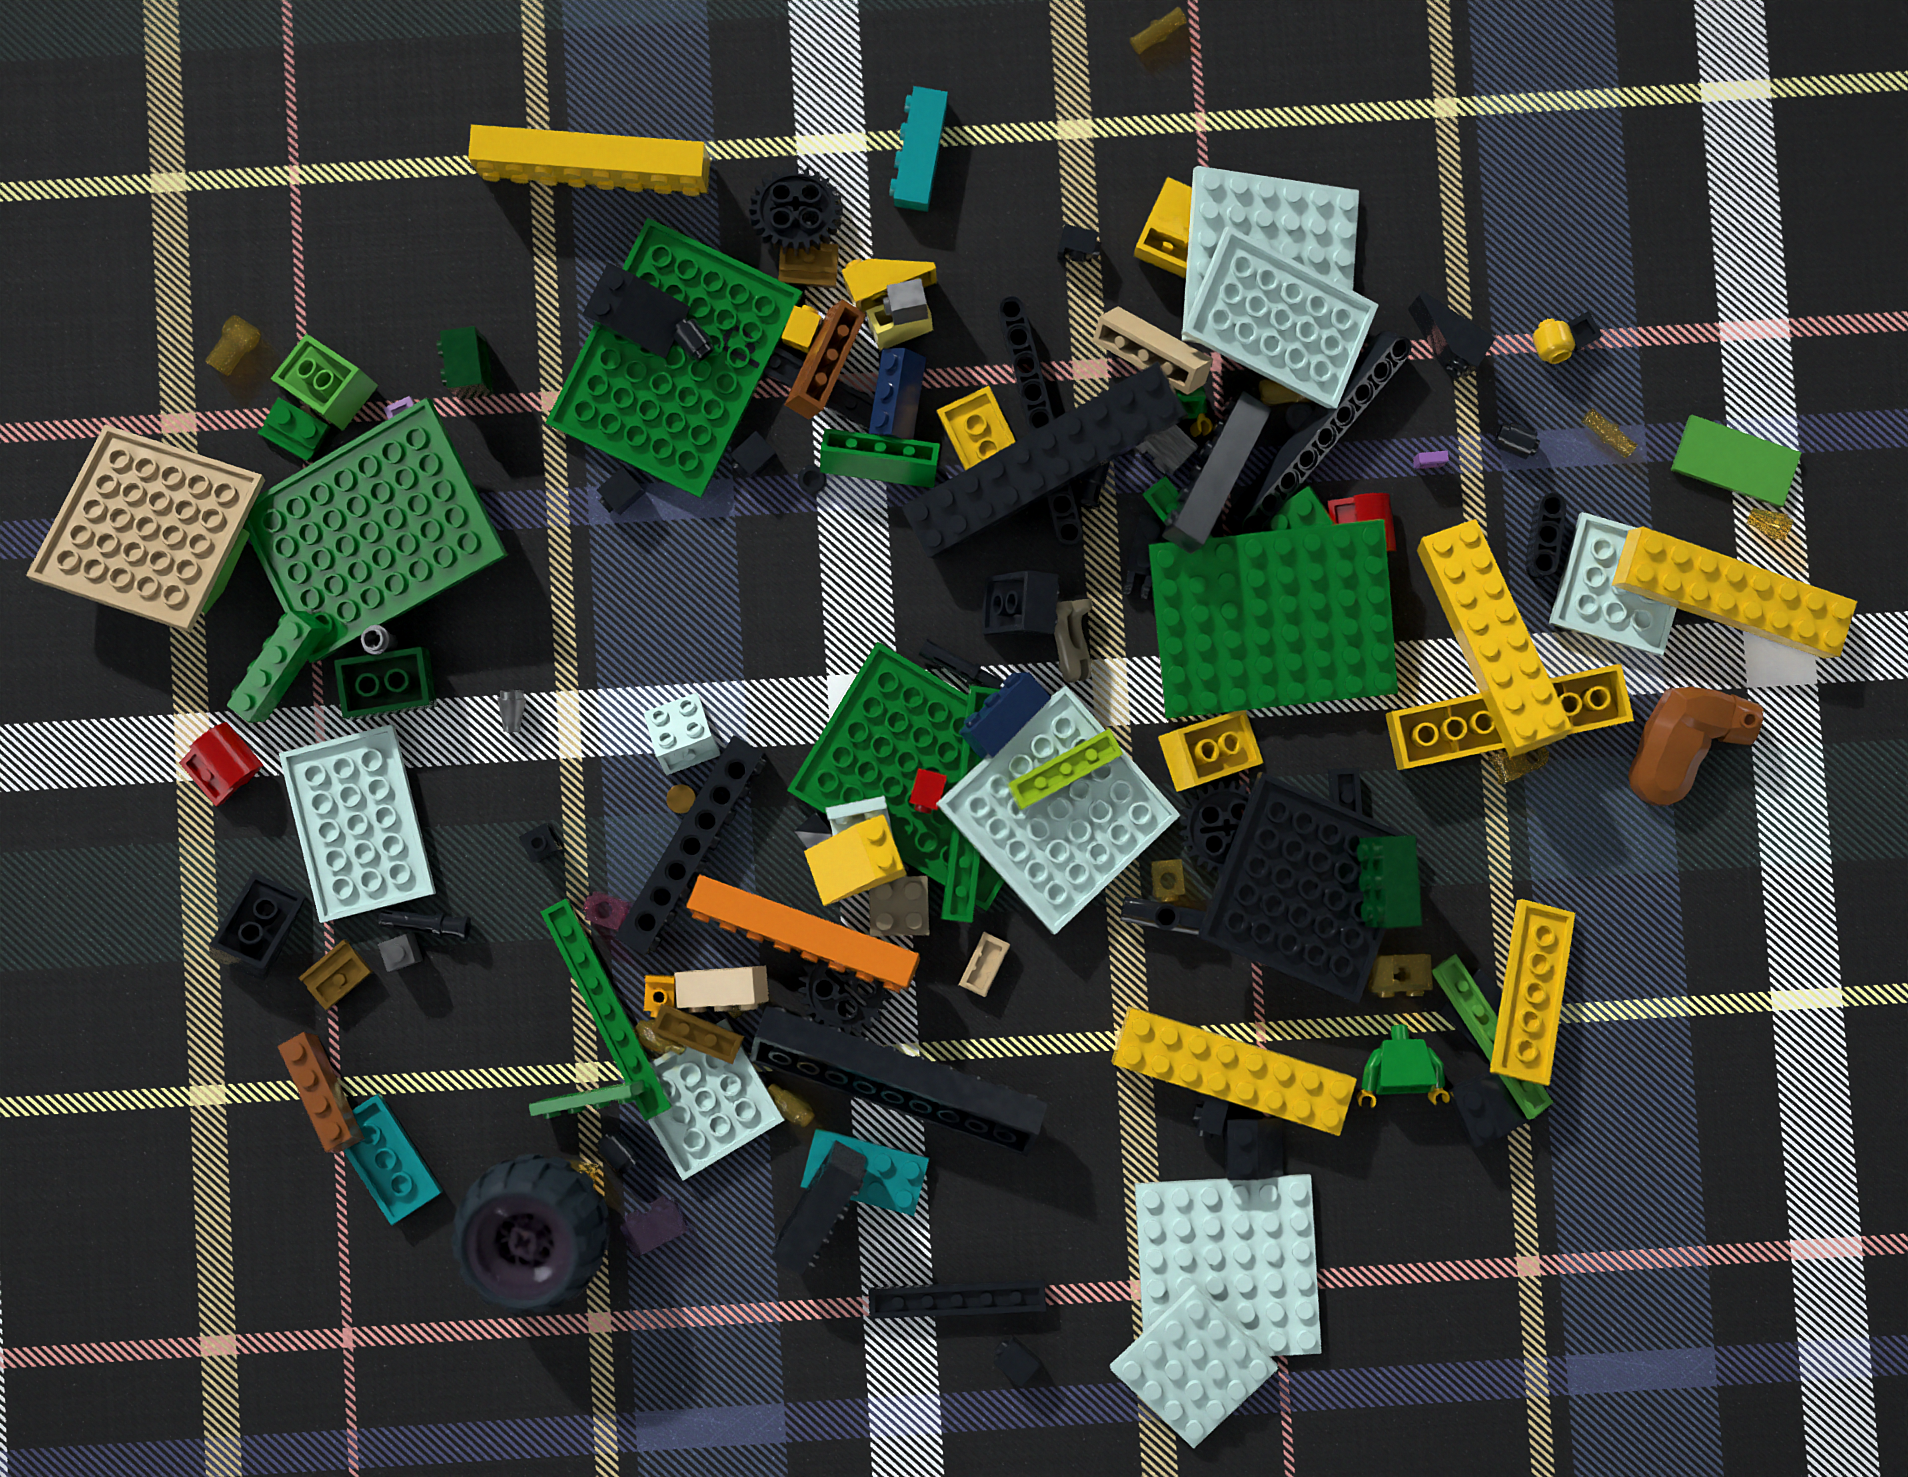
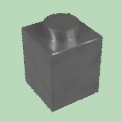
M921 279L886 285L888 297L883 298L886 316L892 315L894 326L928 319L927 303Z
M414 933L405 934L378 944L387 972L423 961Z

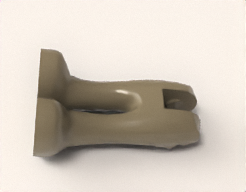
M1092 598L1056 603L1058 621L1054 636L1059 655L1058 670L1062 673L1064 681L1068 683L1084 681L1092 675L1091 659L1081 625L1082 616L1093 607Z

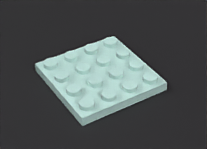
M1584 512L1580 513L1549 624L1653 655L1663 656L1676 607L1612 586L1628 531L1636 527Z
M726 1018L715 1024L734 1032ZM682 1044L651 1062L673 1108L648 1120L682 1180H685L785 1120L753 1063L749 1061L750 1058L742 1045H740L733 1065Z
M1195 1285L1110 1364L1111 1370L1193 1448L1278 1369L1277 1364Z

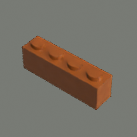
M843 299L827 311L784 404L785 406L808 420L823 411L865 319L866 314Z
M303 1032L279 1045L280 1053L325 1151L340 1153L365 1139L318 1036Z

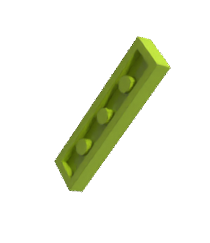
M1109 728L1006 785L1018 808L1022 810L1124 753Z

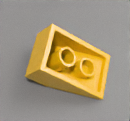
M856 259L845 265L846 268L842 270L844 285L853 306L864 313L868 309L884 304L883 298L888 297L886 285L921 279L924 288L937 282L934 262L866 259L862 261L861 259Z
M1246 710L1234 711L1158 737L1176 792L1263 763Z
M884 814L855 824L804 851L824 906L907 875Z

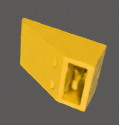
M1167 177L1133 256L1185 279L1192 187Z

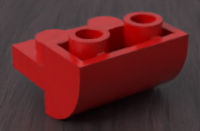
M1389 493L1360 494L1350 498L1328 501L1329 515L1335 524L1384 519L1387 553L1397 551Z
M227 722L211 728L197 738L189 746L191 750L179 762L215 806L222 805L239 786L247 784L264 766Z

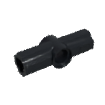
M1125 896L1120 921L1197 936L1206 911ZM1165 908L1170 909L1173 913V920L1168 925H1162L1158 919L1159 912Z

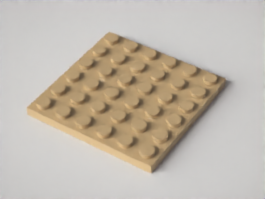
M104 425L35 557L27 576L33 581L191 633L265 479L261 474Z

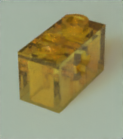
M1431 954L1376 955L1368 976V990L1374 993L1377 992V997L1380 998L1395 997V992L1406 991V996H1423L1424 990H1433ZM1399 969L1405 972L1406 976L1400 978V982L1394 979V974L1399 973Z

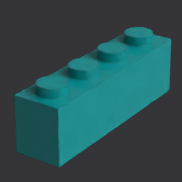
M914 86L912 96L907 95L904 112L909 113L907 123L901 124L899 140L904 141L902 151L896 152L894 168L899 169L897 179L892 178L889 196L894 197V206L928 212L946 115L948 92Z

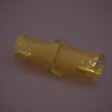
M1176 7L1175 10L1160 20L1154 19L1150 22L1148 28L1129 39L1133 49L1140 55L1158 41H1165L1167 35L1187 23L1186 17L1182 10Z
M1595 408L1590 409L1581 420L1582 424H1585L1600 437L1599 441L1603 444L1608 443L1625 459L1638 446L1636 442L1619 430L1618 424L1615 422L1610 423Z

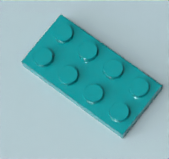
M380 1093L352 1110L365 1139L345 1149L344 1153L391 1225L443 1192Z
M816 1128L801 1187L807 1188L835 1140L866 1157L864 1168L867 1169V1172L863 1178L864 1184L856 1197L852 1195L850 1200L912 1216L915 1215L929 1157Z

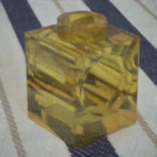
M1182 859L1150 862L1154 897H1161V902L1178 901V895L1185 894ZM1166 872L1172 873L1175 877V885L1171 889L1163 888L1160 883L1161 876Z

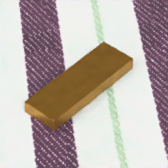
M663 1003L650 1030L652 1033L732 1065L744 1038L740 1034Z

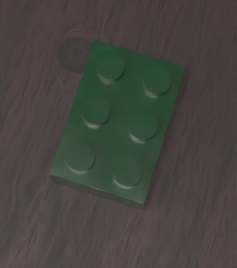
M417 647L334 661L342 719L352 721L438 707L428 649Z
M1416 836L1360 838L1357 856L1362 866L1359 885L1364 894L1361 914L1366 927L1392 928L1422 925Z

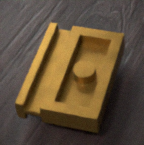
M821 243V250L819 251L814 246H811L810 254L808 255L802 248L799 249L798 256H795L791 248H789L786 254H783V247L781 246L778 280L791 286L836 288L839 245Z
M345 939L302 974L299 979L305 983L307 989L325 1010H329L369 976L373 970Z

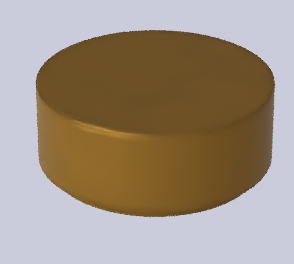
M675 785L667 793V805L676 813H688L696 799V794L687 785Z

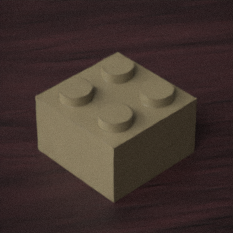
M903 876L869 889L871 937L929 935L928 876Z

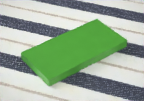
M1691 415L1688 418L1671 471L1781 508L1785 504L1802 452Z

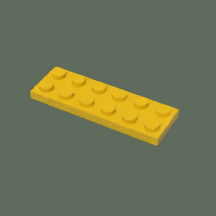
M1524 899L1517 900L1490 1073L1543 1086L1549 1085L1574 926V912Z

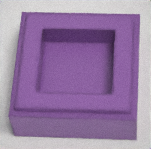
M1448 451L1418 453L1413 458L1414 468L1416 469L1442 467L1449 461Z

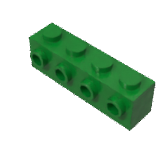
M825 428L820 449V473L934 488L940 444Z
M289 610L280 618L278 622L279 627L273 636L264 642L262 653L258 659L248 666V674L242 683H239L232 690V698L227 706L248 723L266 722L328 628L307 611Z

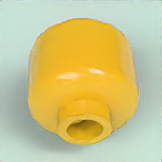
M1555 319L1544 320L1538 325L1539 328L1532 336L1539 358L1551 364L1567 360L1575 348V340L1569 325L1564 321H1555Z

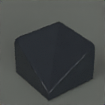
M818 813L813 814L794 831L808 849L833 836L832 830Z

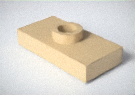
M983 932L959 985L986 997L1010 944Z

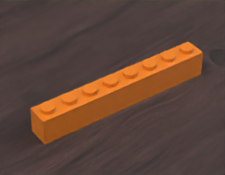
M699 875L687 904L688 910L693 913L692 918L708 923L711 919L719 922V927L726 931L735 933L738 929L747 932L746 937L753 941L763 943V940L766 939L774 942L773 947L787 953H790L791 949L802 952L800 957L817 963L818 959L829 962L828 967L842 973L846 969L856 972V978L869 983L876 979L884 982V988L896 993H900L901 989L909 990L920 961L918 953Z

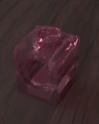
M594 891L593 896L588 895L584 903L583 912H586L585 920L618 931L627 916L631 902L600 891ZM604 901L612 906V914L608 918H603L598 912L599 905Z

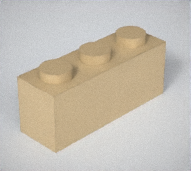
M766 966L690 970L675 973L677 1008H688L689 1013L705 1012L707 1006H714L715 1012L732 1010V1005H740V1010L758 1009V1003L769 1001Z

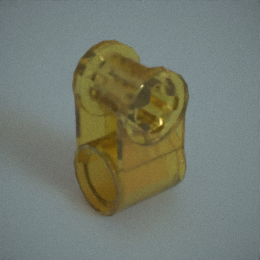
M1542 746L1535 749L1539 755L1538 761L1535 764L1528 762L1526 758L1527 752L1510 758L1507 750L1488 757L1489 762H1493L1499 777L1497 780L1498 785L1543 767L1549 757L1546 747Z

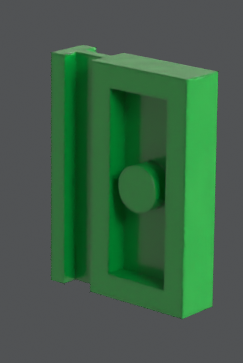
M278 397L264 421L265 424L257 433L311 463L312 456L315 451H318L331 427Z

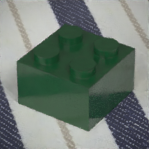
M475 326L440 331L441 340H437V351L439 357L443 358L445 369L440 370L443 386H447V389L459 400L494 395L486 338Z

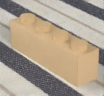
M1116 307L1099 317L1093 337L1094 343L1141 369H1145L1158 361L1163 366L1173 387L1187 395L1206 383L1213 362V358L1120 307Z

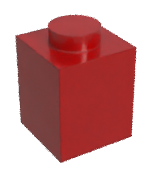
M918 768L909 802L915 804L914 810L931 814L932 809H939L936 803L942 798L947 779L946 775Z

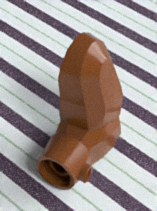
M1698 687L1668 688L1664 691L1643 729L1636 756L1630 765L1628 773L1631 789L1642 801L1653 806H1669L1683 800L1693 786L1698 767L1706 757L1713 738H1718L1720 742L1752 745L1755 742L1763 722L1762 705L1713 689Z

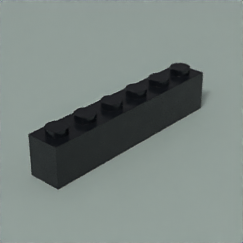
M1244 390L1236 398L1230 397L1222 408V412L1225 413L1223 418L1218 419L1211 429L1210 433L1213 435L1211 441H1207L1199 453V456L1202 457L1200 463H1196L1187 477L1190 479L1188 486H1184L1176 498V501L1179 502L1178 506L1170 511L1164 521L1167 527L1162 535L1163 537L1191 555L1204 545L1272 410Z

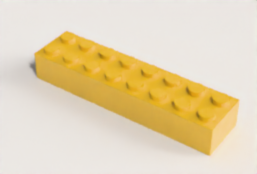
M471 125L468 160L477 173L488 181L511 178V181L516 183H528V180H537L541 184L550 186L557 185V182L568 183L569 186L583 188L586 184L597 185L598 188L604 190H612L614 186L625 187L626 190L632 192H641L644 188L654 189L656 193L670 194L671 191H683V194L688 196H699L700 193H708L710 157L704 142Z
M1474 519L1423 537L1417 549L1418 555L1509 757L1511 758L1564 739L1572 729V726L1477 520Z
M1645 527L1628 531L1612 582V586L1823 659L1841 656L1857 604L1855 600Z
M1621 663L1550 678L1572 726L1568 734L1634 721ZM1481 693L1385 714L1398 770L1505 748Z
M1131 1006L1127 1008L1111 1060L1113 1065L1340 1136L1357 1080L1347 1074Z

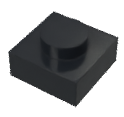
M1589 311L1567 323L1575 340V352L1603 336Z

